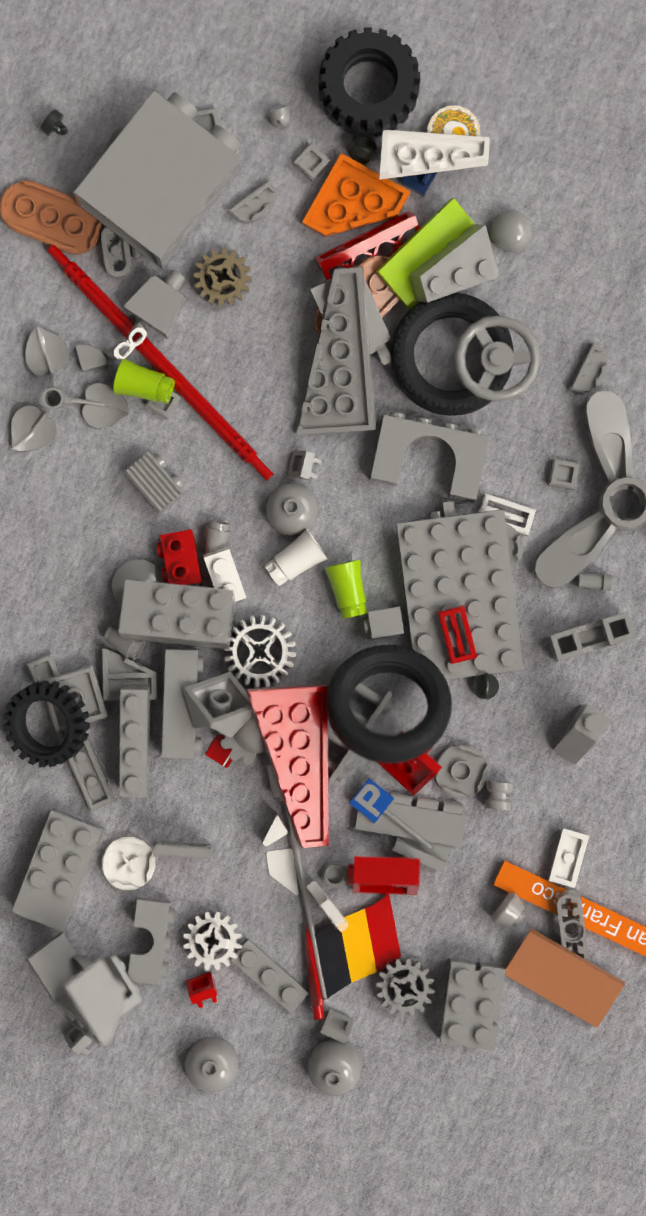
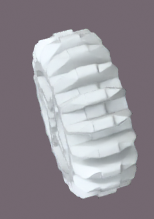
M261 615L260 623L257 624L255 617L250 616L252 625L247 626L244 620H241L240 624L244 629L239 631L234 626L232 631L237 636L235 638L231 637L232 647L224 649V651H232V656H226L224 660L226 662L234 661V664L228 670L230 672L235 669L239 670L235 675L237 680L243 674L247 676L244 680L245 685H249L251 678L255 679V688H259L260 680H264L265 686L270 687L268 678L273 677L276 683H279L280 679L276 674L281 672L286 677L288 672L283 669L284 665L291 668L294 666L292 662L287 661L288 656L296 657L295 652H288L289 647L296 645L295 642L287 643L285 640L292 636L291 632L289 631L282 635L281 631L285 625L281 623L277 629L273 627L276 623L275 618H271L269 625L265 624V615ZM257 629L271 632L268 637L260 642L252 640L247 635V633ZM277 638H279L282 645V658L280 662H277L270 654V647ZM240 641L245 643L250 649V656L243 665H241L238 658ZM270 641L264 651L271 661H268L265 657L261 659L260 656L259 659L255 658L250 663L256 652L249 642L260 647L261 644L265 645ZM260 661L266 662L273 668L272 671L265 674L249 672L251 667Z

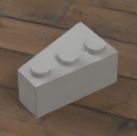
M472 224L460 237L452 240L441 252L433 255L409 274L416 301L428 303L500 277L486 225Z

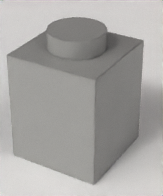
M400 607L370 611L367 613L368 618L363 619L365 633L371 634L372 639L404 634Z

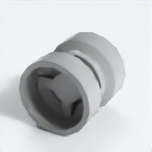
M487 781L486 789L490 794L485 799L484 808L511 810L512 802L508 794L513 792L514 783Z

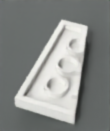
M383 130L379 180L488 166L490 137Z

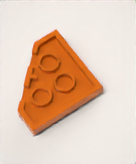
M341 153L303 219L302 225L324 237L392 219L398 217L411 191L389 179L379 180L380 174Z

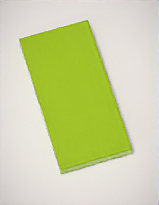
M450 198L376 270V273L408 311L420 302L415 299L409 274L433 255L441 252L452 240L460 237L472 224H475L454 198Z

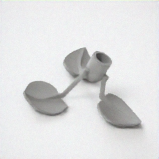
M41 327L34 328L26 345V363L30 371L37 376L50 373L49 388L42 395V401L45 405L43 413L36 406H25L14 414L11 422L12 449L31 451L42 448L50 443L56 434L57 427L55 422L47 416L50 409L61 408L65 403L85 404L82 410L83 418L90 426L95 428L110 427L129 414V407L125 398L122 395L114 394L113 387L103 383L90 385L86 389V399L68 398L63 389L55 387L54 370H60L66 366L69 359L68 346L59 336Z

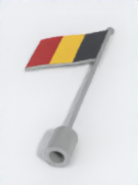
M272 764L267 765L272 796L278 797L279 802H282L284 799ZM286 807L323 1003L328 1004L330 996L350 983L385 969L387 963L393 964L396 962V958L401 957L390 895L386 894L371 906L344 916L343 918L347 921L349 927L343 932H340L336 925L332 923L315 934L298 840Z

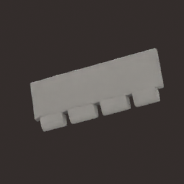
M391 792V796L395 799L387 807V810L427 842L462 847L466 815H461L463 804L444 801L443 810L437 811L439 800L417 797L416 807L411 806L412 795ZM358 811L355 830L416 840L384 813L374 824Z

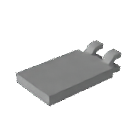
M332 278L309 288L323 319L328 304L327 299ZM364 278L370 354L376 352L380 363L384 366L391 362V355L385 343L392 339Z

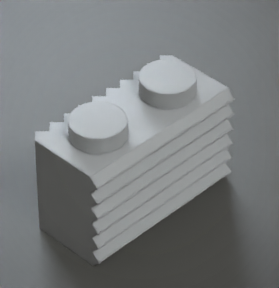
M148 451L125 470L124 473L161 515L184 495L181 488L185 485L175 474L171 477L164 470L167 464L157 453L152 456Z

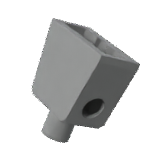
M174 270L170 272L164 282L153 275L125 304L126 312L135 318L137 317L141 322L168 339L186 302L185 296L178 292L185 278Z

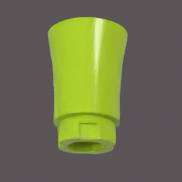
M125 358L118 367L113 392L116 395L132 396L168 404L174 390L175 380L166 377L163 373L142 367Z
M361 559L325 567L324 569L330 580L342 618L366 614L365 602L367 601L363 588Z

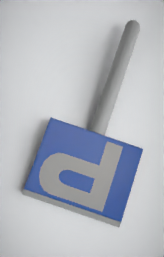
M369 778L349 804L374 824L384 813L427 849H431L432 845L387 810V807L395 798Z

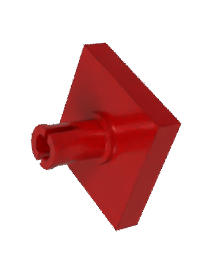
M431 749L421 756L405 762H377L413 796L442 769L427 754Z

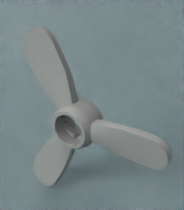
M611 391L595 393L588 399L585 405V417L592 446L608 485L604 487L599 496V511L566 531L538 557L535 567L536 575L540 582L550 588H560L572 581L598 555L615 530L629 531L640 527L643 523L646 524V485L633 478L632 443L625 406L621 398ZM631 488L638 496L642 510L638 511L631 518L621 520L614 513L609 499L616 492Z

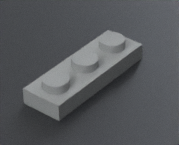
M250 939L236 952L239 957L237 959L231 958L235 965L291 1014L309 994L308 990Z

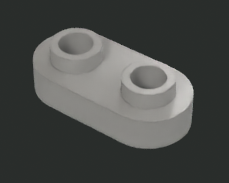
M106 227L101 234L105 269L113 278H125L132 270L130 245L121 238L117 244L111 243V238L116 234ZM116 262H123L124 266L121 270L114 268Z

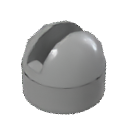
M288 107L268 113L272 125L277 128L286 127L290 123L291 114Z

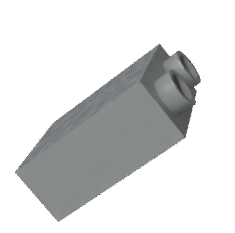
M153 91L74 191L78 206L163 270L240 171V156L235 152L241 144L231 133L219 125H215L209 133L193 121L198 114L197 109L178 93L173 92L166 100Z

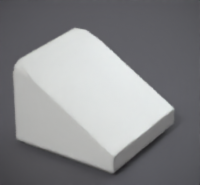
M278 814L263 841L266 847L288 833V829Z

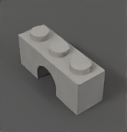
M624 612L547 636L554 660L558 662L636 638L629 613Z
M140 897L137 899L134 927L145 928L150 931L154 944L149 951H133L130 954L128 977L133 982L160 985L162 978L167 979L169 962H164L165 951L170 952L172 935H167L168 925H173L175 908H171V901Z

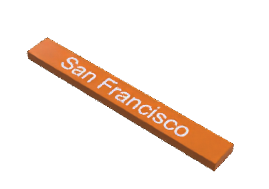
M505 860L493 882L494 886L507 892H515L520 898L558 915V896L561 892L567 890ZM581 896L586 929L646 957V926ZM567 898L564 904L568 907L569 916L573 915L574 903L571 901V898Z

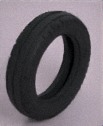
M453 293L428 303L420 301L413 306L399 322L392 338L390 351L393 374L405 395L419 407L429 412L446 416L469 414L488 405L491 402L490 400L477 397L467 388L459 391H446L428 383L417 369L414 359V347L421 332L437 320L459 318L473 324L483 317L499 316L496 310L486 302L462 293ZM502 326L486 328L493 342L505 343L514 352L508 328ZM512 367L506 373L494 376L488 389L493 391L502 390L509 379Z
M399 645L372 646L350 656L334 673L326 695L327 717L337 738L356 755L379 763L405 762L426 753L443 736L449 724L452 711L451 692L440 669L420 652ZM396 673L414 681L423 691L427 701L426 714L417 726L407 732L396 735H384L373 732L364 727L352 712L350 699L355 688L363 680L375 674Z

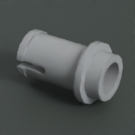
M603 572V574L579 573L578 589L602 590V593L611 591L612 575H608L607 572Z

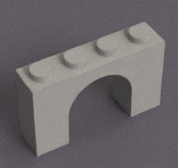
M390 412L389 416L384 415L370 481L397 486L402 458L407 448L416 441L433 439L443 443L450 450L454 459V473L449 497L471 502L476 501L489 436H484V431L469 428L468 432L457 430L458 426L448 423H442V427L431 425V420L416 418V421L406 420L405 415Z

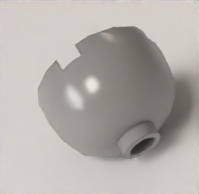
M297 483L283 484L274 489L268 497L266 504L267 519L272 528L277 532L290 537L300 536L305 529L311 530L316 523L319 514L318 500L313 492L304 485Z
M205 1037L196 1041L189 1049L185 1059V1072L189 1081L197 1089L205 1092H218L227 1088L234 1081L239 1068L238 1055L228 1041L216 1037Z
M335 1039L321 1042L314 1048L309 1059V1077L318 1091L330 1096L344 1095L356 1087L362 1074L363 1061L359 1051L348 1042L343 1044Z

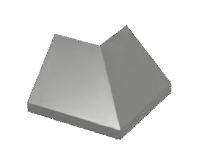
M231 672L184 687L183 692L194 728H213L232 737L254 715L247 692Z

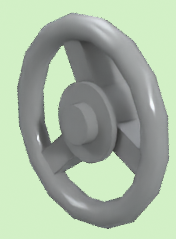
M502 315L483 317L469 325L459 337L454 353L456 373L464 387L477 397L493 402L512 400L526 392L537 378L541 364L539 344L531 330L518 320ZM502 326L514 330L524 339L529 351L513 352L507 344L493 342L486 328ZM474 336H476L483 350L481 362L485 372L479 383H476L471 378L466 369L465 361L468 343ZM529 363L527 374L517 385L507 390L493 391L488 389L494 376L506 373L512 366Z

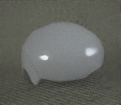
M509 210L495 217L491 224V238L500 249L517 253L530 244L533 238V228L525 215Z

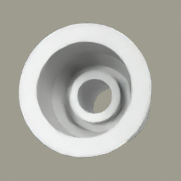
M305 529L296 540L275 555L274 559L265 565V568L272 579L280 586L287 580L291 581L309 568L328 560V558L309 530Z

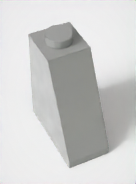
M581 704L552 750L576 764L597 743L611 718L589 704Z

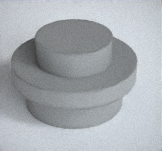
M329 862L322 870V880L330 888H340L347 882L348 870L341 862Z

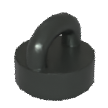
M57 109L52 110L42 123L41 131L47 136H50L53 132L59 135H66L68 129L61 122L64 115Z
M355 135L349 144L348 153L358 163L367 164L373 157L377 146L371 138Z
M485 673L484 675H478L473 680L472 690L481 699H491L498 693L499 681L493 674Z

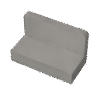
M397 837L392 850L409 858H418L420 863L443 872L452 846L430 843L432 847L427 849L417 840Z

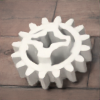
M205 912L204 920L200 916H196L197 924H188L189 929L192 930L191 934H184L183 936L189 939V943L183 945V947L192 951L187 956L188 959L196 957L195 966L199 967L202 963H205V970L207 971L210 970L212 964H214L216 971L221 970V963L229 967L231 965L229 958L237 959L239 957L234 952L235 948H242V945L237 943V939L243 936L242 934H235L234 931L238 928V924L230 925V916H226L222 920L221 912H216L214 918H212L210 912ZM211 923L209 930L203 934L198 933L204 925ZM222 926L229 932L230 939L224 937L221 932ZM215 934L219 944L214 945L211 949V944L207 943V938H211ZM196 943H199L204 949V957L197 950ZM223 948L228 949L224 956L215 959L217 952Z

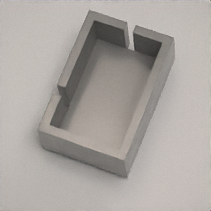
M450 958L439 1034L440 1043L495 1051L498 1025L493 1020L499 1021L506 969L503 965L479 962L480 970H475L476 964L474 961Z

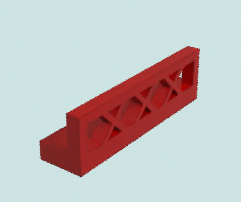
M407 211L314 257L325 279L328 280L331 278L329 269L337 265L353 268L356 256L361 253L372 257L378 256L377 251L380 244L386 241L394 244L391 254L386 256L389 258L398 250L399 246L404 244L401 243L404 232L412 228L416 232L420 226L415 215Z

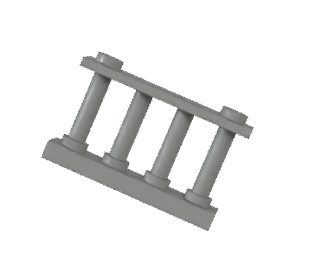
M340 658L322 683L327 686V690L334 673L344 662ZM360 683L354 691L376 705L377 708L369 720L353 709L352 712L364 727L370 729L379 714L383 713L386 715L394 703L390 699L393 694L388 691L383 698ZM328 726V739L347 751L339 765L328 758V771L332 773L328 781L333 784L335 780L341 782L349 770L345 765L353 752L341 743L332 728Z

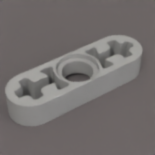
M565 890L559 894L557 899L562 946L573 952L572 943L577 942L578 953L582 958L588 960L582 899L576 891ZM567 898H571V901L574 903L573 915L569 916L568 907L564 904ZM569 923H576L580 926L581 930L576 935H570L565 931V927Z

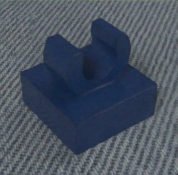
M437 172L404 176L401 185L424 197Z

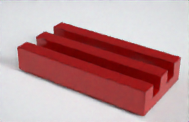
M464 605L437 611L450 663L455 664L477 658ZM456 613L461 615L470 654L465 655L455 616ZM450 615L460 655L458 657L454 655L445 616Z

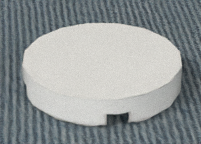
M122 837L113 841L106 848L102 857V871L106 879L114 887L121 890H135L144 886L152 878L156 868L155 855L152 848L144 840L137 837Z

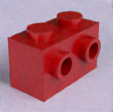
M190 529L160 535L161 542H157L159 558L164 557L166 568L161 569L163 582L186 586L203 584L194 531Z

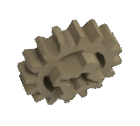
M226 248L222 249L221 254H217L216 250L213 249L212 257L209 258L204 254L203 260L205 263L196 264L197 269L200 270V273H194V279L200 280V282L195 284L196 290L203 289L200 296L202 299L209 296L210 305L218 301L220 308H223L224 301H228L230 306H234V298L242 301L241 292H249V287L245 283L252 282V277L245 274L249 273L251 269L250 266H242L245 263L244 257L236 259L237 252L235 250L230 255H227ZM224 261L221 265L213 266L216 262ZM234 266L240 271V280L233 275ZM224 273H227L229 280H223L222 283H219L217 275L222 276ZM205 276L213 281L211 290L205 283ZM234 290L229 294L222 295L223 291Z

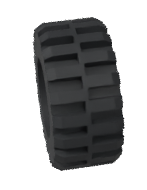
M372 27L364 28L363 33H357L355 29L348 32L347 38L344 39L343 36H340L336 39L335 46H329L325 52V59L321 60L318 75L320 101L323 102V109L326 114L331 115L332 122L337 126L341 124L344 126V131L350 134L353 131H357L359 135L367 136V133H374V137L382 136L383 130H396L399 123L404 124L409 117V113L413 112L416 106L421 80L420 72L418 71L419 64L417 58L412 56V49L408 44L403 46L401 38L396 34L392 37L387 36V30L379 29V33L372 32ZM361 62L379 63L385 66L394 77L393 92L387 99L376 104H363L355 101L347 94L344 87V78L347 71Z

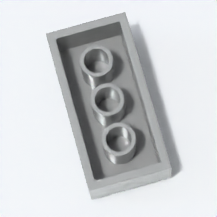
M125 579L119 634L122 639L229 649L235 605L234 591Z
M57 809L51 810L12 913L63 932L67 928L105 828Z

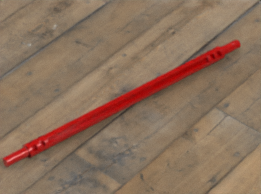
M54 244L50 246L47 252L64 269L63 273L128 340L129 331L135 324L75 261L71 262ZM139 332L133 335V342L140 337ZM147 337L140 345L135 347L159 373H163L166 377L175 380L174 389L246 464L249 463L266 481L274 476V473L256 456L258 453Z

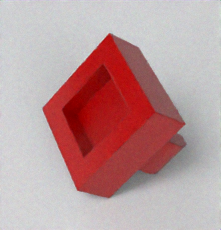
M211 971L186 980L188 995L192 1005L197 1003V1006L202 1008V1001L209 998L212 999L213 1003L217 1002L216 996L218 993Z

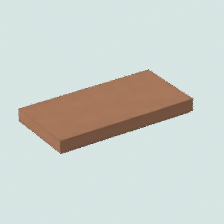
M532 928L529 929L505 968V975L596 1028H598L625 986L623 980Z

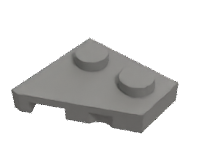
M102 649L103 701L120 700V689L123 684L150 685V700L158 699L157 672L109 649Z

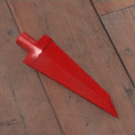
M306 925L304 943L311 997L310 1003L314 1020L325 1019L324 1003L320 991L312 942Z

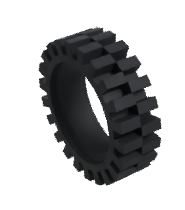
M43 680L40 683L35 682L20 690L11 698L12 701L5 708L9 711L3 715V720H8L3 725V730H10V734L5 736L7 742L11 740L15 742L11 749L14 752L20 749L22 752L18 756L19 758L24 760L29 757V764L34 765L39 762L38 767L43 768L47 765L55 767L72 758L85 745L83 742L89 736L88 733H85V731L90 729V723L85 722L89 714L88 711H81V708L85 706L83 700L77 703L75 699L79 695L75 691L69 694L68 690L70 687L67 685L59 687L60 682L57 681L49 684V680ZM33 702H50L57 706L65 716L67 734L61 745L54 747L44 746L30 735L26 726V714Z

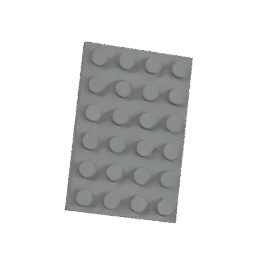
M504 509L396 523L412 649L428 657L440 669L446 680L484 675L485 673L493 674L524 670ZM464 605L477 658L451 664L437 611ZM456 613L455 616L465 655L470 654L461 615ZM450 615L445 616L454 655L458 657L460 655Z

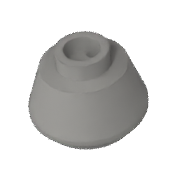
M508 892L500 900L491 913L494 923L510 927L512 924L518 926L526 915L523 912L525 906L517 893Z

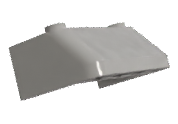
M60 932L29 955L27 960L66 1020L103 1048L113 1039L125 1001L123 993L126 991V988L118 978H113L100 957L93 963L87 957L82 959L75 953L64 933Z

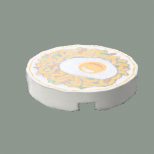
M447 106L438 110L431 117L427 128V133L480 137V125L476 116L461 106Z

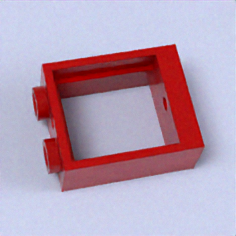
M354 856V864H348L347 885H353L352 893L417 895L420 885V859Z

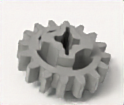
M407 957L405 963L401 964L399 958H396V965L394 967L389 963L386 964L387 973L379 972L383 981L376 982V986L382 988L381 991L377 992V997L385 998L381 1005L382 1007L390 1005V1014L399 1010L400 1017L403 1018L405 1011H409L410 1015L414 1017L415 1009L418 1008L421 1012L425 1011L422 1005L424 1002L431 1004L432 1001L427 995L434 993L435 990L432 987H428V984L433 983L434 980L433 977L426 978L429 972L428 968L419 969L421 966L420 961L412 965L410 958ZM400 970H408L406 974L401 976L394 974ZM418 975L423 981V991L416 987L415 984ZM409 981L413 992L406 990L404 993H401V988L397 983L405 984ZM387 984L395 990L393 999L388 995ZM405 1000H416V1002L412 1004L402 1005Z

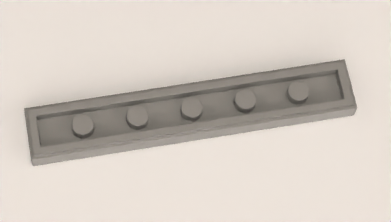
M52 653L26 664L34 683H40L42 680L61 675ZM42 701L53 725L48 704L46 701ZM67 730L56 733L61 744L66 738ZM88 738L83 742L85 744L83 748L68 761L91 812L116 800Z

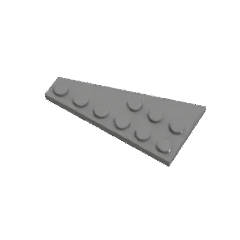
M363 267L334 269L327 299L326 313L321 325L322 330L313 359L308 390L303 402L301 420L296 435L376 429Z

